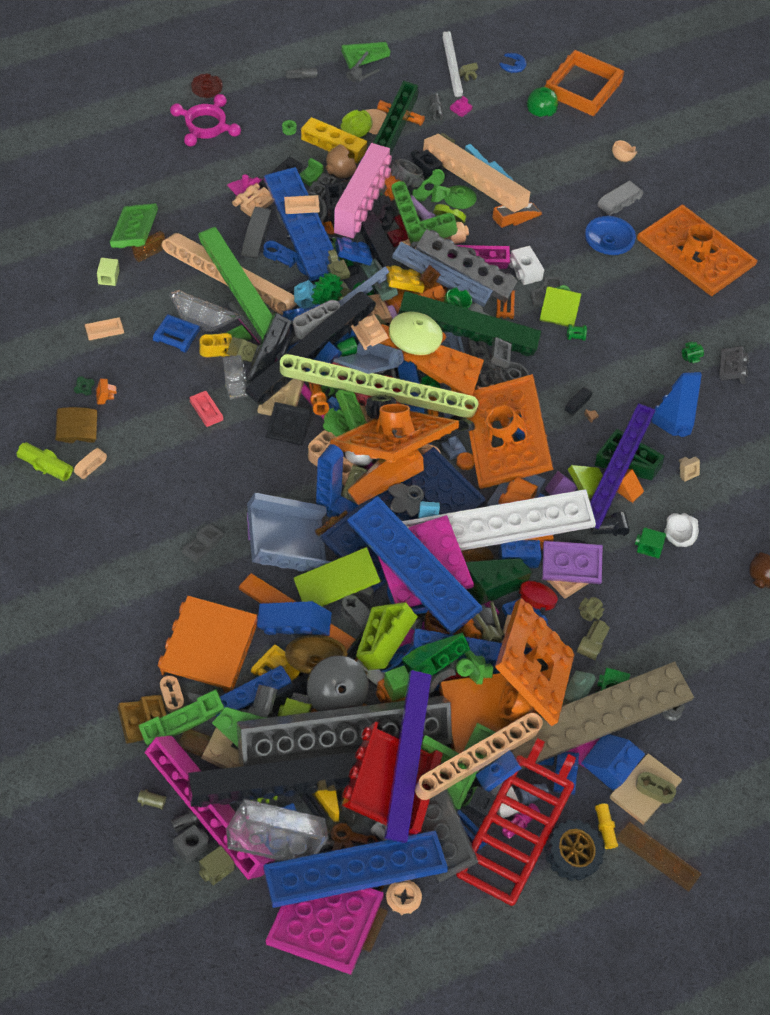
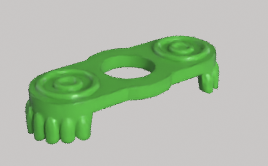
M441 169L433 170V175L423 181L417 190H413L412 195L417 201H424L433 193V189L430 191L425 190L426 184L431 183L440 186L444 182L445 174Z

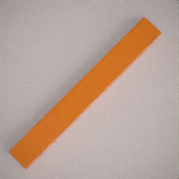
M252 573L239 586L240 591L261 604L296 602ZM332 624L330 625V635L326 636L339 641L346 650L356 640Z

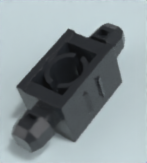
M414 150L411 152L414 164L423 171V176L426 179L433 175V170H442L443 163L428 150L423 152Z

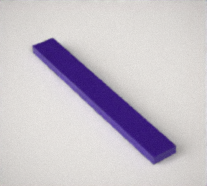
M638 403L590 501L596 522L593 528L600 529L655 414V409Z
M414 670L409 672L384 837V839L402 843L408 841L431 682V674Z

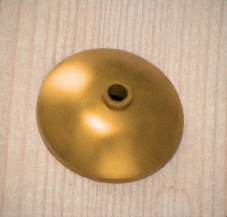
M308 635L296 638L287 645L285 650L287 662L296 670L306 674H310L315 665L327 657L337 655L347 657V650L343 644L333 638L321 635Z

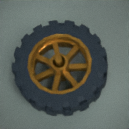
M567 820L556 826L550 833L547 844L544 846V852L547 853V863L550 862V868L558 872V876L566 877L569 881L575 879L580 881L589 877L600 868L599 865L604 860L602 855L605 853L604 848H602L603 841L598 837V832L590 828V824H584L581 820ZM568 835L575 836L574 844ZM563 838H564V840L566 841V843H567L568 846H562V845H561ZM583 849L587 850V855L582 852ZM578 856L586 862L580 865ZM573 858L574 864L568 861V859Z

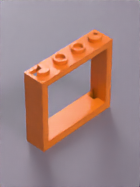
M574 50L570 56H567L566 61L560 64L559 69L553 72L544 87L553 90L558 97V101L595 116L621 84L624 70ZM574 65L609 80L592 101L558 87V84Z

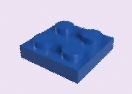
M337 237L335 246L338 257L371 266L373 259L370 247L366 243H356L346 237Z

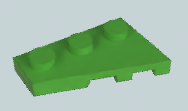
M386 42L342 45L341 47L349 69L356 65L365 52H368V55L359 66L390 56V49Z

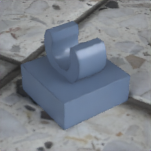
M456 436L448 438V441L441 444L449 460L457 458L460 453L467 452Z

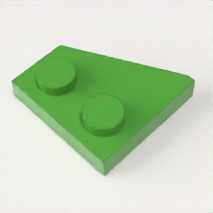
M225 707L212 724L238 747L237 722L266 717Z

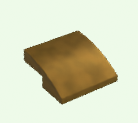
M79 407L57 409L56 441L74 443L75 440L95 443L97 410Z
M161 695L141 697L140 701L119 703L117 707L126 744L144 740L138 725L155 717L161 718L166 716Z

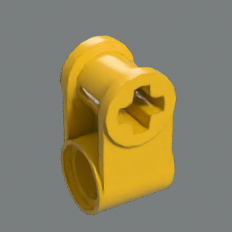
M229 333L201 336L199 342L200 355L203 357L230 356L226 353L232 336Z

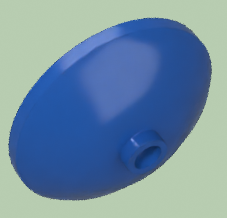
M613 216L595 218L587 225L585 230V238L588 244L596 251L606 255L626 253L634 246L636 240L633 227L623 219Z

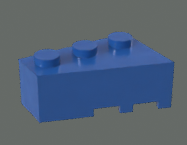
M313 601L259 604L257 627L268 635L284 633L329 636L332 612Z

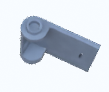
M359 342L357 354L335 358L334 362L371 374L398 367L402 364L404 356L401 350L380 343L374 346L370 345L367 347V350H364Z

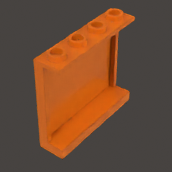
M187 596L186 601L180 605L179 619H176L173 623L172 631L174 632L172 637H168L166 641L165 655H161L158 662L161 675H165L168 672L223 688L224 693H228L234 690L257 628V615Z
M501 673L493 674L492 678H483L482 684H476L471 678L440 683L438 689L440 696H444L451 703L452 743L450 745L451 749L460 754L464 751L477 723L495 732L513 723L499 716V713L502 714V708L498 707L503 690L506 685H512Z

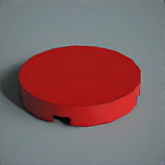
M523 582L518 591L521 594V598L535 609H541V607L546 608L545 610L554 609L558 601L555 592L539 582Z

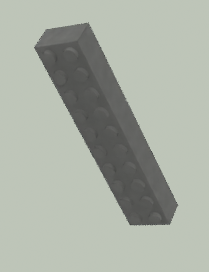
M444 696L429 697L423 737L427 735L441 744L452 743L451 703ZM405 701L237 722L239 763L241 766L356 753L363 742L361 738L363 730L374 722L378 723L377 729L399 739Z

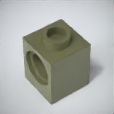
M232 337L226 354L242 361L252 362L258 345L244 339Z
M219 846L199 861L200 876L205 882L209 880L212 885H215L235 870L234 861L222 846Z

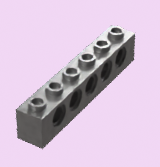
M426 229L416 246V250L493 290L492 296L506 303L518 282L513 275L505 274L497 266L487 264L483 258L473 256L466 248H459L450 239H443L434 230L429 231ZM432 245H439L441 249L434 250ZM453 253L456 258L450 259L447 254ZM463 262H469L471 267L466 268ZM478 271H484L486 276H480ZM493 279H499L501 285H496Z

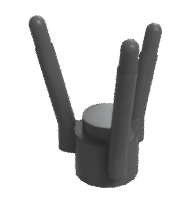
M365 52L356 65L346 73L348 80L354 83L356 81L361 82L363 79L380 71L376 69L362 76V70L359 65L368 55V52Z

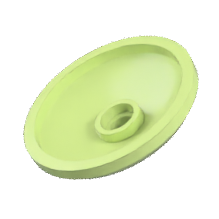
M404 312L395 316L389 326V336L392 342L407 353L427 355L436 351L441 345L443 334L440 326L425 314Z

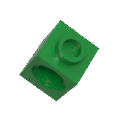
M643 528L642 534H638L636 538L637 552L659 558L666 533Z

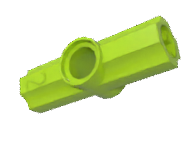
M27 442L19 446L17 457L32 464L35 470H40L43 474L49 473L62 481H67L70 478L73 466L57 459V456L48 449L42 451Z

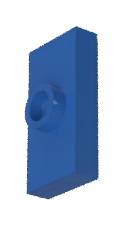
M509 750L477 773L476 777L482 788L490 792L519 771L521 766L514 754Z

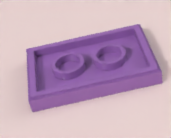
M544 541L542 580L601 584L603 545Z

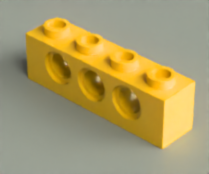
M311 117L301 128V140L327 151L341 144L349 151L347 155L350 159L353 158L355 163H358L367 151L366 140Z

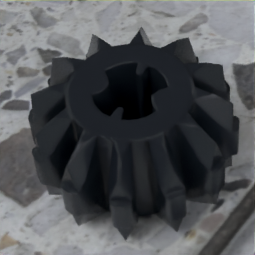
M387 395L369 397L365 405L367 416L376 420L379 419L380 407L387 404H397L396 399Z

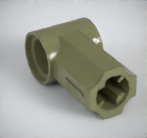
M601 620L594 621L587 636L583 637L577 653L596 661L610 627Z

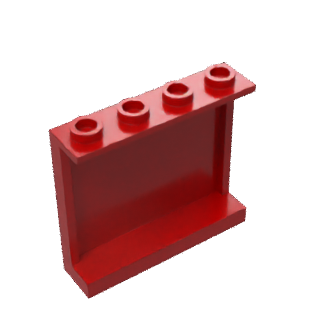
M374 722L369 727H365L361 735L363 742L355 754L357 760L349 773V778H351L349 785L343 791L342 797L344 801L342 806L386 825L399 739L377 729L378 723ZM421 749L416 785L422 775L440 765L443 756L442 752L435 750L432 753H428ZM422 784L424 789L431 790L428 784ZM414 793L408 836L415 835L421 831L430 799H420L416 793Z

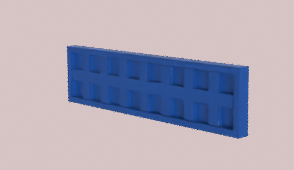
M296 167L264 175V181L309 280L313 281L319 279L320 276L324 277V273L329 274L327 265L330 264L328 251L333 250L334 247L318 213L285 214L284 197L309 196Z

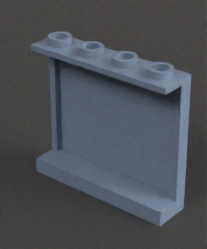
M260 493L253 494L247 503L252 562L307 572L331 562L326 561L325 545L320 539L323 534L321 519L327 513L326 506Z

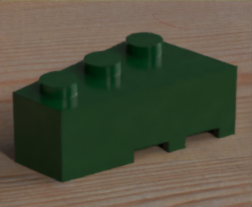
M619 429L614 431L597 453L595 466L607 468L624 432ZM640 443L628 469H633L636 477L652 481L662 468L665 456Z
M521 558L465 562L474 583V587L468 588L467 591L480 605L519 590L522 583L528 581L532 574Z

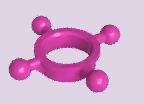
M216 95L213 105L200 104L189 110L183 109L177 103L171 106L170 112L173 116L178 117L182 115L185 117V123L190 131L184 137V142L187 146H194L197 143V138H213L224 131H228L233 137L240 135L241 128L238 124H225V113L219 108L225 106L227 102L224 95ZM207 115L217 118L219 123L213 128L202 129L193 125L192 121L196 117Z

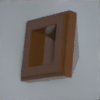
M429 265L419 280L431 289L441 274Z

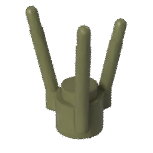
M490 602L496 627L492 625L486 626L479 614L475 617L483 628L481 640L500 643L504 633L500 627L494 602Z

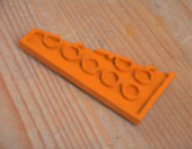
M381 324L388 339L380 342V344L401 350L392 342L389 336V326ZM440 345L436 351L427 355H414L401 350L405 361L408 363L410 361L413 362L420 371L437 382L445 383L451 387V391L473 395L484 362L483 359Z

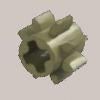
M585 597L578 608L581 610V617L587 621H592L593 619L598 621L604 611V608H602L603 603L596 597H591L589 600Z

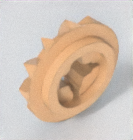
M410 880L392 883L386 893L387 905L392 908V911L399 912L401 915L405 913L411 914L419 908L422 900L421 890ZM405 889L406 895L410 899H406V902L402 904L401 898H398V896H401Z

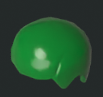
M458 287L447 290L444 295V303L468 309L472 304V297L467 290L460 291Z

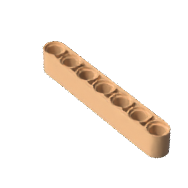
M529 713L422 775L415 787L416 795L422 800H428L495 761L507 751H512L534 738L543 725L542 718L536 713ZM527 723L533 724L535 729L530 728ZM510 733L516 734L518 739L513 738ZM493 743L499 744L501 749L495 748ZM475 753L482 754L484 759L478 758ZM457 763L464 764L466 769H461ZM441 773L446 774L449 779H448V780L443 779V778L440 776V774H441ZM422 784H428L431 790L424 789Z

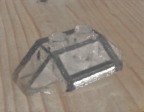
M181 290L170 293V298L181 319L201 326L203 330L208 332L217 330L239 319L241 314Z

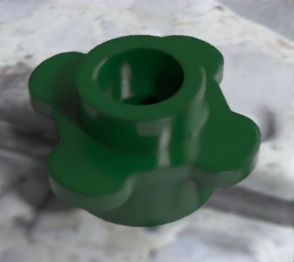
M79 376L74 392L77 394L83 393L85 396L91 395V388L95 384L94 380Z

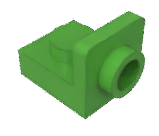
M310 158L308 160V167L299 174L302 182L309 186L314 181L317 182L323 172V164Z

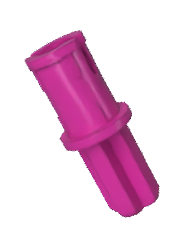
M529 804L528 807L540 813L538 807L535 804ZM520 813L515 814L514 819L510 822L525 829L528 826L527 824L533 819ZM502 828V833L506 838L510 839L515 835V833Z

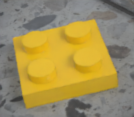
M398 266L386 267L389 270V273L386 274L389 287L423 293L424 284L419 280L421 277L419 272L414 269L404 270Z

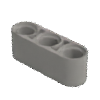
M628 181L604 195L599 200L598 207L611 216V214L621 211L623 207L634 203L636 199L639 200L643 195V191L633 182Z
M331 300L293 319L295 336L298 339L306 337L340 308V303Z

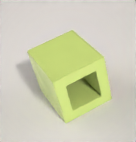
M101 258L97 271L98 284L116 286L119 275L118 259Z

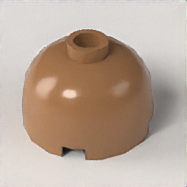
M341 144L332 148L326 158V170L330 175L333 174L339 179L352 176L357 169L353 158L350 159L347 155L349 151Z

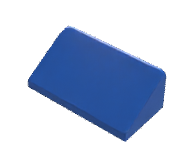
M328 341L314 360L332 364L335 358L341 356L342 352ZM321 372L320 374L324 376L327 372Z

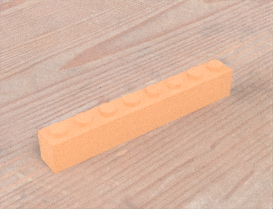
M440 134L424 139L423 151L428 150L443 163L444 168L513 212L528 206L529 190Z

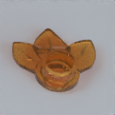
M345 510L339 516H332L324 526L315 530V534L321 536L344 518L348 512Z

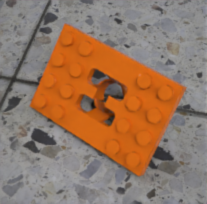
M683 204L637 235V240L711 297L757 263L754 257ZM679 246L684 247L682 251L678 248ZM711 248L716 252L710 253ZM695 252H700L697 257L702 262L698 263L692 259Z
M533 374L474 390L472 396L478 400V407L475 415L466 419L474 422L476 428L469 431L480 489L513 481L517 477L524 478L553 470ZM465 405L466 408L473 409L471 405ZM500 421L502 428H493L492 423ZM519 428L525 433V439L515 442L511 435ZM493 435L503 439L504 443L502 446L492 447Z
M387 404L380 407L379 419H373L331 439L330 444L338 446L342 452L350 451L354 452L355 455H368L372 459L381 458L387 462H396L397 459L407 456L418 448L458 429L459 421L410 411L408 405ZM392 430H397L395 435L402 436V438H395Z
M520 598L515 602L495 668L553 726L559 720L574 653L568 645H565L560 640L559 635L547 626L546 621L534 612L532 606ZM526 643H528L532 651L525 655L524 650ZM543 659L548 665V670L540 672L542 665L537 660Z

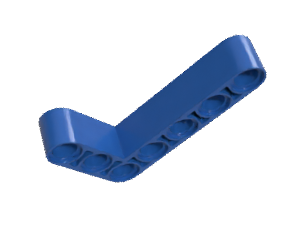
M330 444L318 458L316 504L326 506L327 517L340 521L359 505L341 496L343 452L338 446Z

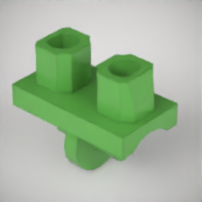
M471 650L466 652V658L461 659L456 665V671L459 675L463 677L469 676L476 684H482L483 678H492L493 666L486 664L483 656H476Z

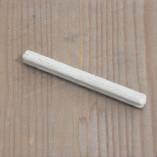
M444 31L442 37L455 97H461L463 89L451 33Z

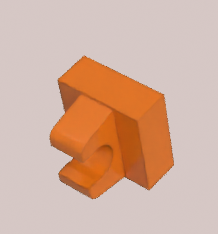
M100 378L96 389L98 405L105 404L108 399H114V394L117 393L116 386L108 384V379Z

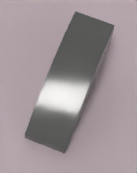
M254 208L244 239L242 256L258 259L271 222L270 209Z

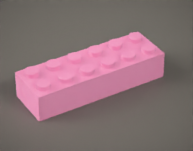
M373 143L370 144L335 207L334 233L354 238L356 233L360 232L362 222L366 221L368 211L372 210L374 200L378 199L379 190L383 189L385 179L390 176L391 169L389 165L392 159L390 148Z

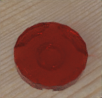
M207 73L200 74L191 82L192 92L199 97L211 98L222 92L223 83L218 76L213 77Z

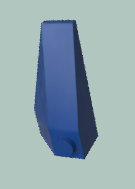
M701 372L681 374L673 384L672 391L662 398L663 402L660 406L657 405L654 408L655 414L651 420L653 424L672 436L679 435L680 437L691 435L696 415Z

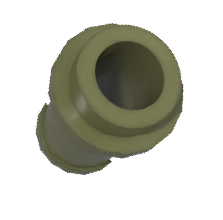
M145 789V791H140L137 802L141 803V806L145 804L163 810L167 796L148 792V789Z

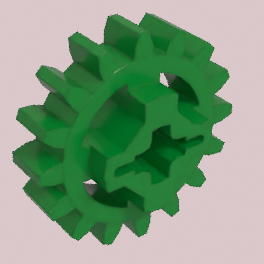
M324 273V277L320 276V281L315 282L316 288L312 289L314 291V294L311 295L314 298L312 303L315 305H321L331 300L339 301L338 298L342 296L340 292L343 290V287H341L343 282L340 280V277L332 273Z

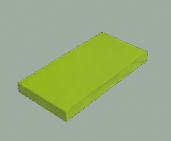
M367 547L294 577L302 602L313 601L320 606H325L381 582Z

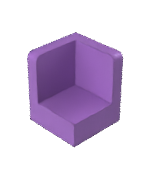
M557 471L545 490L550 495L574 492L577 486L571 479Z

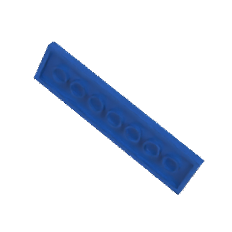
M378 496L347 519L348 524L451 635L482 611V606Z
M435 830L410 835L406 843L385 840L263 865L272 907L275 908L447 872L448 866Z

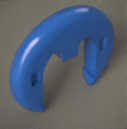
M516 53L504 54L505 57L518 60L515 62V66L499 63L503 70L512 73L521 72L527 65L525 58Z

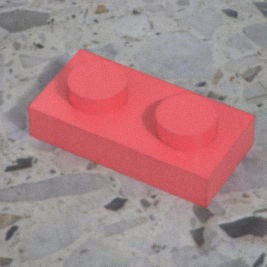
M207 391L190 397V403L206 427L223 421L222 413Z

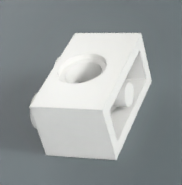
M530 246L511 251L509 266L514 268L517 279L521 280L523 285L543 279L544 268Z

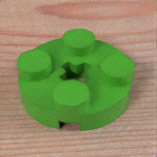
M331 408L324 415L325 422L323 427L337 437L350 431L342 410L334 411V408Z

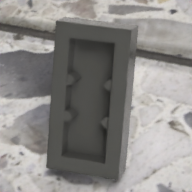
M495 337L492 342L491 360L489 362L491 368L496 369L497 365L508 368L512 344Z

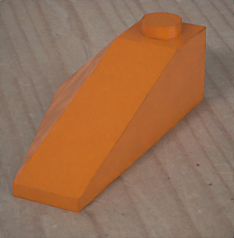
M415 450L407 456L397 459L396 462H387L385 459L380 458L348 489V493L360 505L388 490L389 487L400 484L424 471L423 456L418 450Z

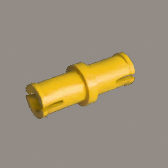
M599 804L595 806L599 821L598 830L602 833L605 849L616 848L618 843L614 832L615 823L611 820L608 804Z

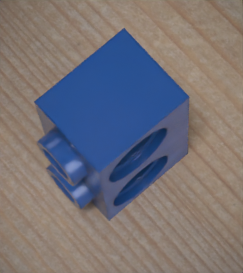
M519 540L502 543L498 551L499 560L521 558L528 568H539L541 560L540 540Z

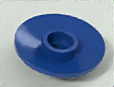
M408 643L399 647L387 667L379 670L387 672L405 666L401 658L412 651V644Z

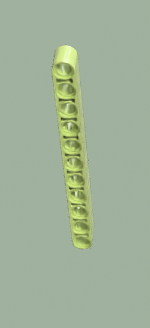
M286 354L280 359V372L283 376L368 396H392L399 403L465 418L473 417L478 407V400L471 395L374 373L367 374L352 368ZM291 364L292 367L286 368L284 365ZM309 368L310 371L304 372L302 369ZM327 372L328 375L322 376L320 373ZM345 376L347 379L340 380L338 377ZM357 380H362V381H364L365 383H364V384H358L356 381H357ZM380 384V385H382L383 387H382V388H376L374 385ZM398 388L401 390V392L397 393L394 392L392 389ZM416 392L419 396L414 397L410 393ZM433 396L437 400L432 401L428 397ZM451 400V401H453L455 404H454V405H450V404L447 403V401ZM465 405H471L473 409H468Z

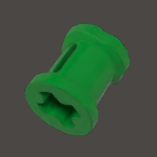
M568 324L567 340H571V338L582 339V341L586 340V325L579 327Z

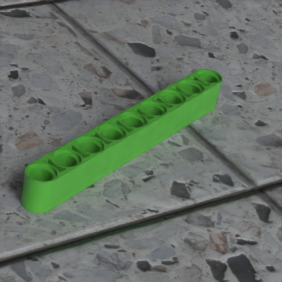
M214 226L198 233L204 249L263 340L273 317L217 228Z

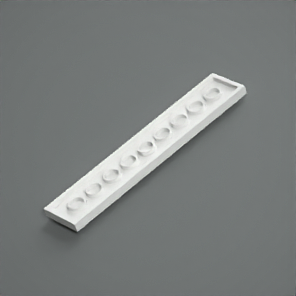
M586 489L402 521L408 528L447 515L461 551L593 528L596 525Z

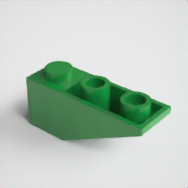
M460 633L420 646L401 659L408 674L411 670L433 676L468 652L470 647L464 634Z

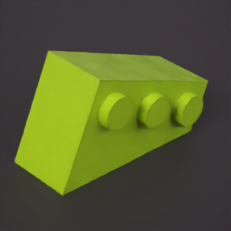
M406 602L372 607L356 657L368 670L384 669L387 667L416 621L417 615Z

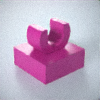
M462 96V98L450 105V110L463 117L472 110V105L468 103L466 97Z

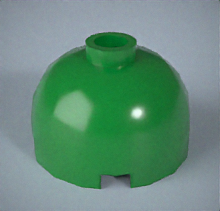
M547 87L534 89L527 99L528 110L533 115L539 117L552 116L558 109L556 93Z

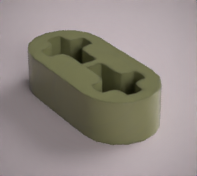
M643 772L637 778L636 788L641 793L664 804L673 801L676 795V788L672 783L649 772ZM645 780L649 781L647 786L643 785ZM665 789L669 791L667 796L663 795Z

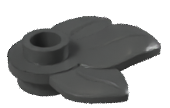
M400 483L388 488V492L395 497L390 506L391 511L395 513L407 511L410 517L418 514L420 502L424 497L421 487L417 485L408 487Z

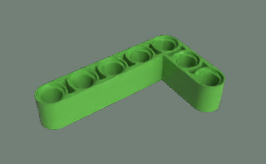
M398 181L392 185L391 189L410 244L419 242L426 229L436 231L443 239L457 233L458 228L454 214L445 213L420 222L405 182Z

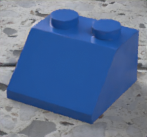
M608 734L597 741L581 764L614 791L625 782L645 753L630 740Z

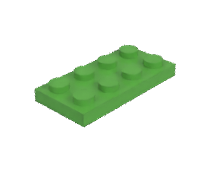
M157 204L124 206L110 240L111 248L145 245L158 211Z

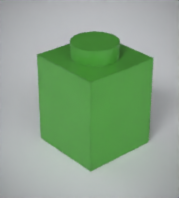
M405 666L385 672L384 687L392 702L406 697L409 674Z

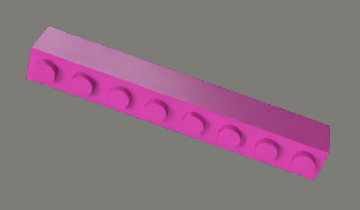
M172 735L156 737L144 752L218 844L227 852L248 880L263 876V865L274 863L276 860L229 804H210L203 808L191 807L187 785L188 773L200 772L201 770Z

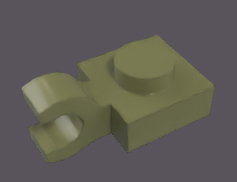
M335 249L328 251L330 264L327 265L329 273L339 276L340 280L349 278L350 272L345 261L338 260Z

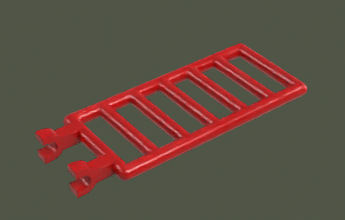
M538 738L528 758L518 755L516 759L520 766H524L563 786L564 789L560 797L557 798L516 777L517 771L502 783L488 815L485 816L471 843L479 861L478 864L516 883L511 894L508 895L467 873L468 868L456 874L459 879L510 906L516 904L574 788V783L566 778L575 763L576 757L568 754L559 774H556L536 763L545 744L544 741ZM513 784L554 805L555 807L550 816L547 817L507 796L511 785ZM503 803L544 824L545 826L540 836L497 815L501 804ZM492 822L534 843L535 846L530 856L487 834ZM482 841L525 863L521 874L518 875L478 854L477 851Z

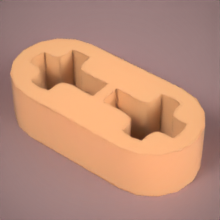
M99 448L94 449L75 466L74 473L80 478L85 479L106 461V453Z
M174 676L163 677L160 681V690L166 709L172 713L184 707V698L177 678ZM166 683H170L172 685V692H169L168 687H166ZM172 697H175L178 706L174 707Z

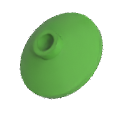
M462 185L449 187L451 188L450 193L444 198L449 206L456 209L469 208L476 202L475 192L469 187Z

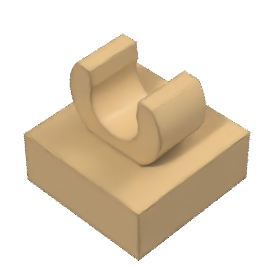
M697 457L679 459L680 477L684 482L700 475V460Z

